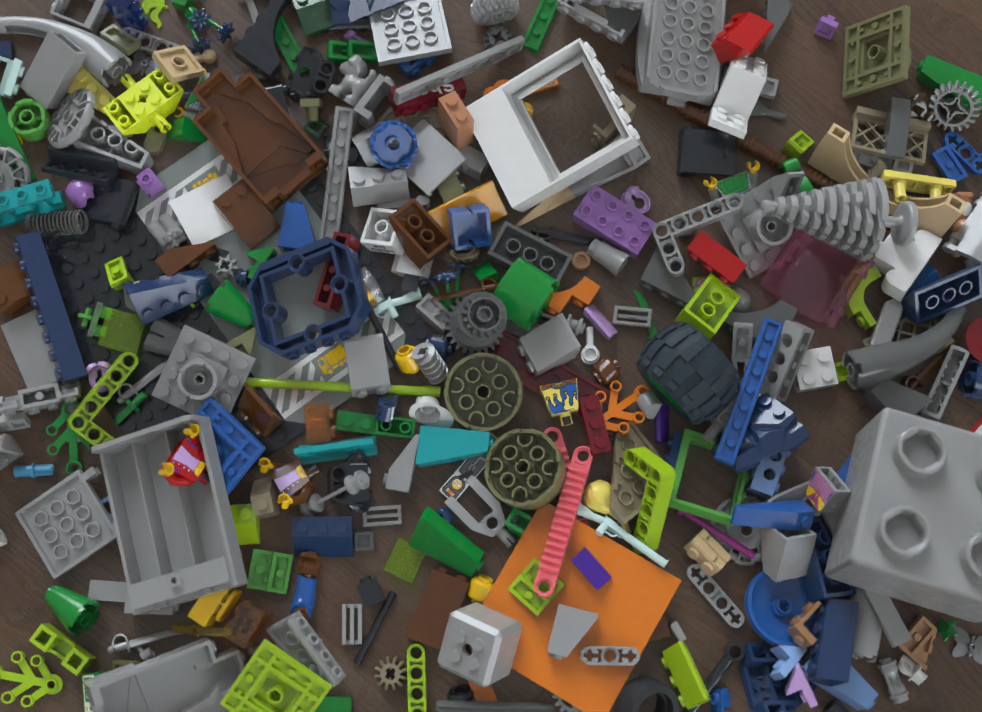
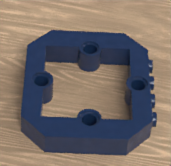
M329 237L259 264L247 287L259 344L288 360H296L300 358V355L311 354L321 347H330L337 341L351 339L353 335L359 333L371 310L357 252ZM333 259L337 275L331 280L330 288L334 293L342 297L346 315L320 325L310 324L304 331L284 338L281 324L287 320L288 312L286 308L277 304L272 283L293 274L307 277L312 273L314 266Z

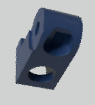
M389 393L378 395L376 406L377 420L382 422H391L393 420L398 395Z

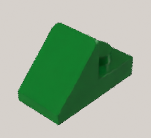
M273 247L245 253L248 258L256 262L248 270L247 277L250 281L259 264L275 258L277 252Z

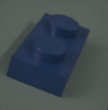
M675 431L673 436L668 438L666 448L669 451L663 458L674 469L683 434Z

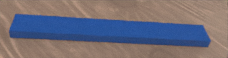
M767 317L763 319L741 380V385L739 386L713 458L730 466H733L783 327V324Z

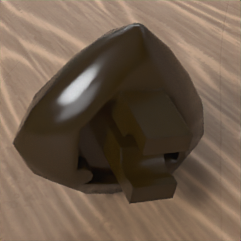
M919 92L909 97L908 99H911L910 118L930 122L933 115L929 113L930 102L926 93Z

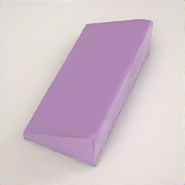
M592 304L584 309L583 315L606 340L609 341L617 334L616 328L595 305Z

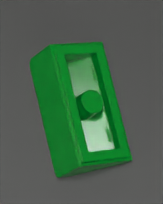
M326 695L314 712H352L353 696Z

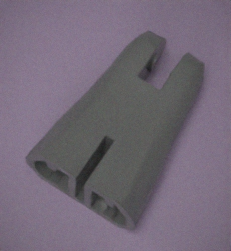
M162 317L154 320L150 329L153 334L148 333L143 350L170 356L182 329Z

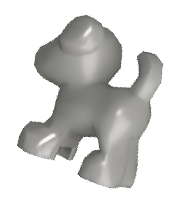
M359 55L352 56L348 61L340 65V72L345 77L341 84H333L328 89L329 92L353 107L360 101L377 76L376 71L371 69L369 76L366 78L368 74L367 64Z

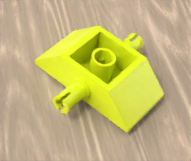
M159 67L137 83L130 74H125L128 81L122 76L120 82L127 90L102 109L123 136L146 133L150 127L155 125L160 129L161 133L167 132L163 126L169 131L171 124L165 118L175 112L184 93L183 88L178 82L171 83Z

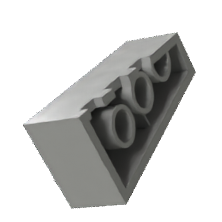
M95 115L89 126H85L82 136L73 143L76 150L116 158L118 168L136 175L148 167L151 169L154 163L149 152L132 140L124 137L122 133L114 130L106 122L95 117Z

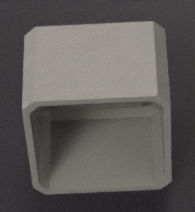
M478 602L451 612L438 656L440 667L483 688L510 674L522 631L520 621ZM466 644L471 645L473 649L472 654L466 651Z

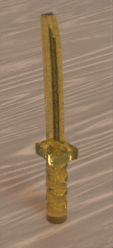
M182 624L172 625V631L187 633L198 638L199 635L228 636L234 631L232 628L201 627L196 624H191V626Z

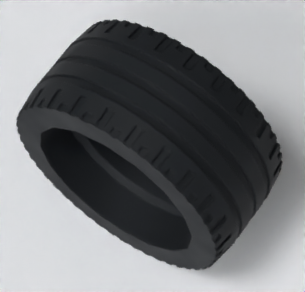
M639 676L627 682L622 690H620L614 710L615 712H638L641 703L653 693H656L657 696L654 712H679L680 706L677 695L669 686L655 678Z

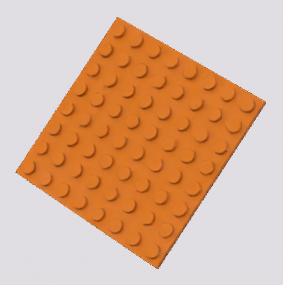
M548 503L536 510L482 605L520 621L522 631L512 663V669L583 712H609L635 665H587L581 660V651L587 646L634 647L641 655L682 580L605 535L598 536L595 533L596 530L575 519L559 573V578L565 585L538 616L535 615L507 588L535 557L541 561L557 507ZM585 547L612 577L599 590H596L570 561ZM559 604L598 614L596 621L567 657H562V660L550 657L551 653H548L547 649ZM597 649L598 654H593L591 650H588L584 654V658H587L588 662H591L592 658H598L597 662H602V649ZM607 650L604 653V658L607 662H613L616 654L613 650ZM618 650V663H622L621 658H627L629 662L636 658V654H632V650H628V654H621L622 650Z

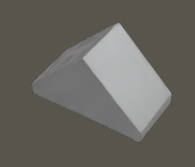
M803 171L787 172L771 178L774 200L782 196L784 198L794 194L797 196L805 173Z

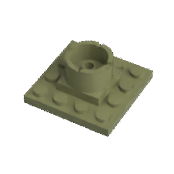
M903 5L845 28L842 97L848 99L908 79V68L911 64L912 55L909 48L910 6Z

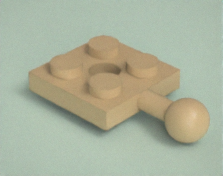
M185 45L154 51L152 59L169 81L175 83L204 75L205 70L199 63L213 64L217 59V55L212 49H207L201 55L193 56Z

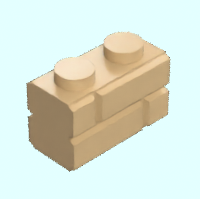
M704 528L696 533L683 547L687 551L688 556L695 559L703 572L711 577L719 572L731 559V556Z

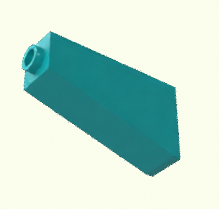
M420 426L415 464L423 468L486 456L494 443V438H492L490 432Z

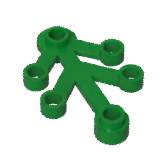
M64 402L62 404V414L53 424L46 427V433L49 436L56 435L59 432V427L70 416L71 413L68 411V407L74 406L76 408L79 402ZM81 417L73 419L72 424L74 427H76V419L82 423ZM68 426L61 436L47 447V452L50 455L58 454L60 447L69 439L70 461L66 464V472L71 475L75 472L71 469L72 464H77L78 469H83L82 463L78 461L77 439L85 444L90 452L91 443ZM49 427H55L56 432L54 434L50 433ZM97 429L95 431L90 430L89 433H95ZM51 446H56L57 451L55 453L50 451Z

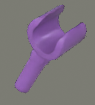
M348 30L344 35L346 42L349 39L368 41L357 36L353 30Z

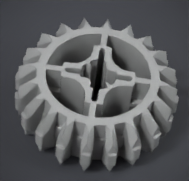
M473 0L470 5V13L473 22L477 25L494 26L506 23L508 20L516 17L519 13L520 4L519 0Z
M956 80L954 86L951 81H948L947 87L941 84L940 90L935 89V95L930 97V100L933 102H930L929 107L933 109L929 113L935 114L931 120H938L936 126L939 127L942 123L944 124L943 130H946L949 126L950 131L953 132L955 127H957L958 131H961L963 126L969 128V122L975 123L976 119L974 117H979L980 113L977 110H981L982 105L977 104L981 102V98H975L979 92H971L974 86L971 85L967 89V82L959 86L960 82ZM948 93H957L955 98H942ZM963 95L968 99L970 103V108L967 107L968 105L963 103ZM958 99V102H957L958 106H957V108L953 111V113H951L952 110H953L952 106H953V104L956 102V100ZM940 105L947 110V117L941 112ZM956 114H967L962 119H952Z

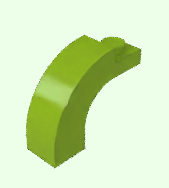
M872 260L863 264L848 278L843 290L842 300L847 317L850 318L855 315L858 325L863 327L864 330L877 324L864 303L865 288L882 276Z

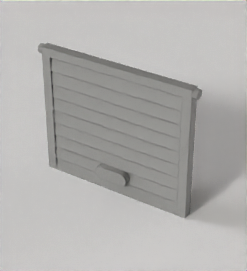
M422 119L412 128L416 133L418 151L411 165L408 167H398V169L406 170L407 177L430 197L431 193L467 160V157L427 121Z

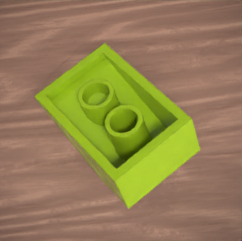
M710 273L674 321L689 323L710 340L741 296Z

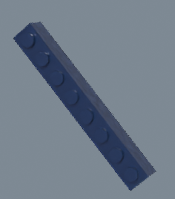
M36 231L17 235L14 243H12L14 253L19 256L18 266L20 271L25 274L24 284L26 289L31 292L30 302L32 307L37 310L36 320L38 325L43 328L42 338L44 343L49 346L48 356L50 361L55 364V377L57 381L60 380L61 385L83 380L88 374L40 232Z

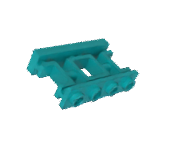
M48 179L0 192V229L25 222L28 214L67 210L63 192L61 190L54 192L53 185L50 184Z

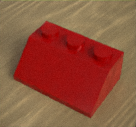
M739 12L731 17L732 20L723 27L722 32L718 33L715 36L716 39L711 43L720 64L751 55L772 30L774 24L751 12L744 14Z
M702 230L686 249L687 256L691 260L701 262L703 264L702 267L707 272L717 274L719 276L718 279L726 285H732L747 266L746 263Z

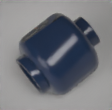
M432 334L431 337L427 338L426 342L433 344L441 358L446 360L454 352V344L449 345L451 338H445L446 335Z

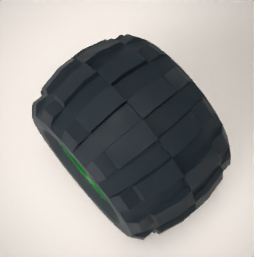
M677 322L675 325H669L660 330L647 342L640 353V358L636 362L638 372L653 391L676 414L692 425H699L702 421L707 422L716 417L730 404L737 393L736 389L741 385L740 376L728 358L703 333L686 322Z

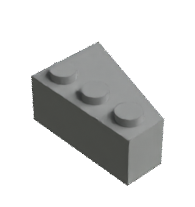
M348 166L353 207L410 199L406 170Z

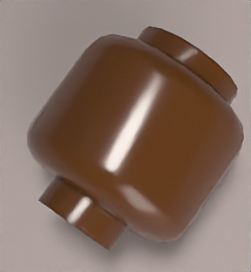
M604 357L593 366L592 376L599 385L604 384L608 386L612 381L620 377L619 369L621 366L616 359L611 360L608 357Z

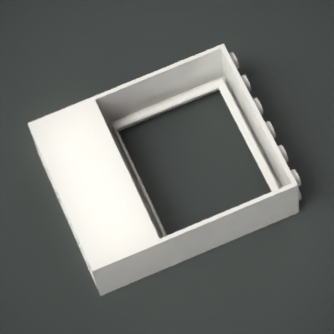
M578 38L466 107L474 119L473 132L511 207L522 213L640 145L638 141L640 136L637 130L629 124L631 119L628 113L623 108H620L623 105L620 98L614 91H611L614 87L609 78L607 79L605 74L603 75L605 70L601 63L594 58L597 56L594 49L587 41L584 43L581 38ZM583 62L622 138L560 173L522 98Z

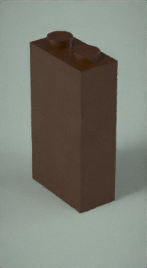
M439 566L437 570L432 569L406 635L408 638L438 650L441 649L450 613L461 608L470 584L466 582L468 578L456 574V577L448 575L449 570Z

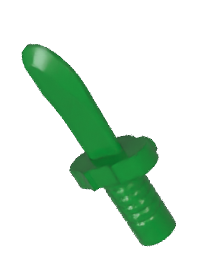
M142 391L133 400L128 398L125 401L128 406L116 416L115 424L121 423L133 410L138 413L141 410L138 405L148 397L147 394Z

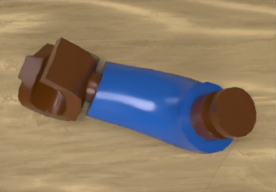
M313 551L301 552L299 554L297 572L302 574H298L296 589L290 607V615L300 611L307 622L314 608L317 581L315 576L319 575L322 557Z

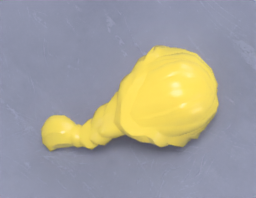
M596 480L586 485L582 496L583 504L593 512L607 514L616 519L609 510L611 484L604 480ZM628 522L620 526L631 534L632 531L629 529Z

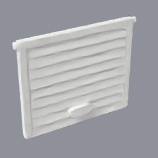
M229 173L168 202L192 245L210 242L233 230L217 212L212 202L233 186Z

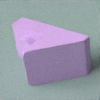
M797 662L793 667L785 692L786 695H790L799 691L803 702H808L810 708L817 706L818 702L799 662Z

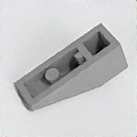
M418 434L413 437L392 464L389 472L384 474L383 484L386 485L385 489L410 494L417 456Z

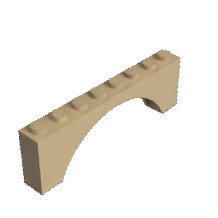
M833 123L807 164L840 184L869 178L854 156L850 132ZM887 189L889 194V213L893 215L900 203L895 201L894 191ZM952 193L929 198L907 196L905 200L913 201L917 206L919 217L917 230L929 231L939 238L961 216L967 202Z

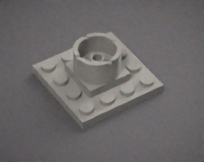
M771 179L742 195L743 207L739 213L717 221L735 256L747 264L744 272L748 279L753 278L814 241L810 234L803 232L802 229L795 228L793 224L785 223L782 217L777 219L772 216L771 211L763 212L761 210L763 200L774 201ZM734 200L729 205L731 207H738L740 203ZM718 209L717 211L713 212V214H720L721 209Z
M184 325L152 396L194 415L207 398L212 396L231 414L257 358L188 325ZM199 375L203 377V381L200 380Z

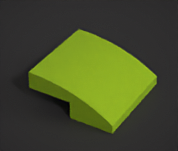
M535 557L507 589L538 616L563 588L565 583L558 577L554 593L548 598L539 597L535 593L534 582L541 561ZM542 582L538 589L540 592L545 593L549 591L550 585L547 582Z

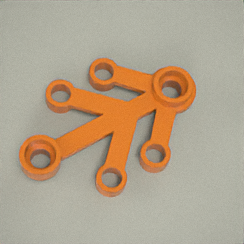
M614 380L609 386L608 411L603 414L607 430L625 435L629 431L628 423L621 422L615 424L606 421L611 418H617L641 424L645 419V415L642 412L630 413L622 410L637 401L641 395L639 393L640 389H643L645 392L650 391L647 386L638 385L632 395L617 404L618 392L621 390L622 384ZM612 385H618L619 389H614ZM597 391L595 395L600 394L603 396V400H599L602 409V403L606 399V393L604 391ZM640 415L642 420H636L635 416ZM620 426H625L626 431H622L620 429Z

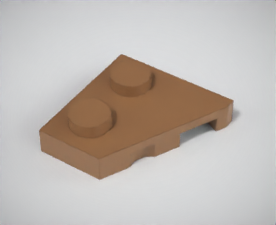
M919 615L907 629L912 639L897 647L916 665H920L922 667L921 670L926 671L928 667L926 665L927 657L932 652L937 628L924 615Z

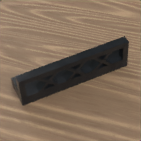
M52 145L47 148L49 160L41 166V171L104 186H108L120 175L116 158L69 148L57 149Z

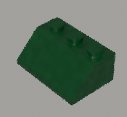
M292 0L306 37L336 27L332 26L329 0Z

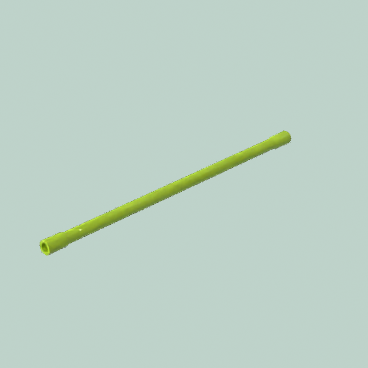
M199 375L200 380L203 381V377ZM248 377L243 386L352 392L349 382ZM391 385V391L387 393L440 398L441 386Z

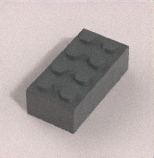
M507 221L504 222L487 253L489 260L506 269H509L519 257H522L559 282H561L573 258L572 254Z

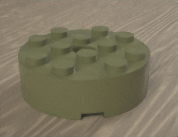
M475 353L458 361L450 370L444 388L445 402L451 415L463 426L478 431L494 430L510 422L518 413L524 396L523 382L518 370L504 357L492 353ZM485 386L489 389L487 397L480 396V387Z
M520 428L511 430L500 436L492 444L486 455L484 475L487 485L497 498L512 508H517L518 510L541 508L550 503L563 487L566 478L565 458L559 447L541 431ZM528 465L527 471L522 472L523 467Z

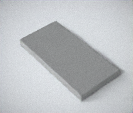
M36 309L1 325L27 388L60 382V380L57 381L54 374L55 364L50 361L48 356L49 346L44 343L42 338L43 328L38 325L36 315H38Z

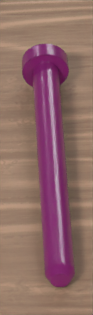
M678 510L676 515L680 518L682 516L686 517L748 558L754 559L756 556L754 551L699 516Z

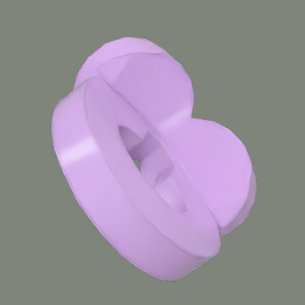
M630 186L626 189L627 192L621 196L620 201L641 214L646 213L650 209V199L645 192L639 189V186ZM631 195L644 201V206L641 209L636 208L635 201L632 200Z
M99 361L98 364L91 363L86 367L89 383L92 388L96 384L97 372L101 370L102 375H104L111 366L109 363ZM101 386L98 389V392L101 393L108 391L106 386Z

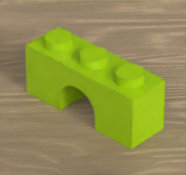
M42 623L29 640L42 651L50 652L62 660L61 665L76 676L85 674L96 659L94 655L50 623Z

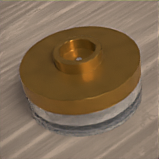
M363 267L361 270L369 302L373 307L385 300L374 276L366 267Z

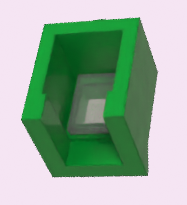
M513 508L504 524L509 533L521 538L531 521V516L517 508Z

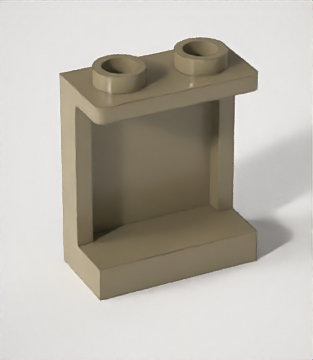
M621 94L619 98L623 105L620 108H623L632 120L636 105ZM613 120L604 130L594 124L590 132V142L596 148H601L620 132Z

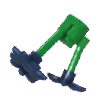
M189 7L184 13L185 18L188 20L186 24L195 39L192 40L194 45L187 47L189 50H192V54L198 51L202 54L204 52L203 49H210L208 44L211 42L210 39L204 41L203 36L199 39L195 28L198 27L199 31L202 32L203 25L209 27L211 24L218 29L217 32L220 35L216 40H221V43H225L227 38L231 39L230 33L235 31V28L232 27V21L228 25L224 22L223 26H220L210 19L212 15H205V8L199 12L197 8Z
M449 263L446 266L455 267V272L451 270L446 273L439 272L433 278L422 281L421 285L429 282L437 297L440 296L436 286L438 285L437 282L443 281L446 285V293H451V279H456L455 292H458L462 269L471 268V266L468 264ZM459 297L444 299L439 302L452 312L449 306H455L454 301L456 299L459 300Z

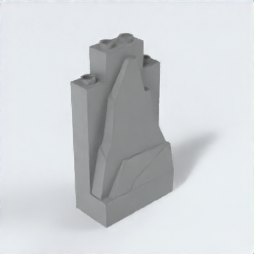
M204 637L137 665L131 663L83 681L92 712H230L220 705V702L245 668L243 663L246 661L242 650L239 651V649L232 647L215 654L217 649L214 641Z

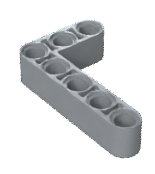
M731 193L655 224L653 227L654 239L669 275L680 277L685 270L684 261L674 238L739 213L743 207V198L740 194ZM737 200L740 205L738 207H731L729 202ZM719 207L721 213L715 215L711 212V209ZM700 214L703 216V220L696 222L693 220V216ZM678 221L685 223V227L682 229H677L674 225ZM663 228L667 230V234L659 236L657 231ZM666 246L674 248L671 254H666L663 250ZM674 263L681 265V269L677 272L671 270V265Z

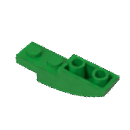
M338 410L335 430L371 436L413 439L416 420L393 417L391 422H382L376 419V415Z

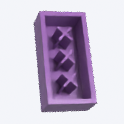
M595 184L592 185L572 216L573 222L614 248L630 254V258L633 260L637 258L652 235L653 227L657 224Z

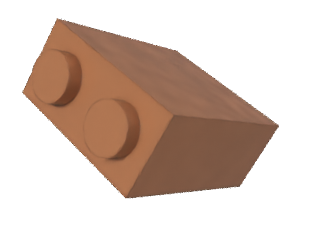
M456 91L438 98V123L453 146L459 150L472 143L474 119Z

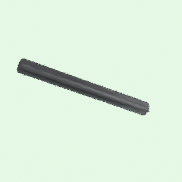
M436 701V712H554V706L552 703Z

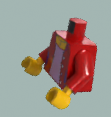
M189 423L190 429L185 428L183 430V433L188 435V438L185 437L177 443L166 462L162 463V468L158 471V474L164 475L171 486H190L197 480L206 485L210 481L208 472L204 470L206 461L198 437L200 428L197 424Z

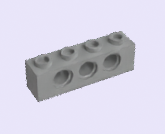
M785 320L763 381L764 387L761 394L768 393L777 401L786 402L815 330L798 322Z

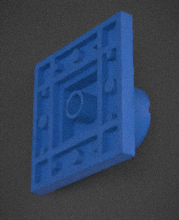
M209 396L195 415L210 417L225 486L229 495L266 447L214 397Z

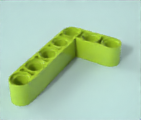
M124 352L119 355L67 419L70 429L93 446L115 439L93 423L92 420L138 365V357L134 353ZM129 355L132 357L133 362L130 366H125L123 359ZM117 370L120 373V379L114 382L111 379V373ZM101 386H106L108 393L101 397L98 394V389ZM89 401L95 403V409L92 412H87L85 409V405ZM75 417L82 418V425L80 427L73 426L72 421ZM91 429H97L98 436L95 439H90L88 436Z
M644 446L626 449L623 454L625 464L647 480L633 537L653 551H656L659 546L675 482V470L671 465ZM632 546V547H633V550L635 551V553H637V554H643V553H642L641 551H639L637 548H635L634 546Z
M420 643L412 644L407 650L408 712H413L415 709L427 712L426 650ZM413 647L421 649V657L414 658L411 655ZM415 667L422 670V677L414 678L411 673L412 669ZM414 688L422 690L423 696L420 699L412 696Z

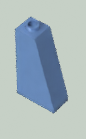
M810 653L800 663L807 679V666L811 659ZM852 665L848 683L828 687L813 682L857 711L869 710L875 704L874 700L879 695Z

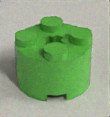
M33 99L17 101L11 112H8L10 127L26 141H39L47 137V130L50 128L52 120L50 113Z

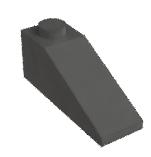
M790 0L764 1L763 18L772 22L774 27L763 39L761 53L767 51L788 14H791L793 4L790 3Z

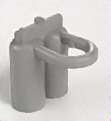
M164 213L158 220L153 221L147 226V230L164 249L178 248L179 244L186 240L183 230L169 213Z

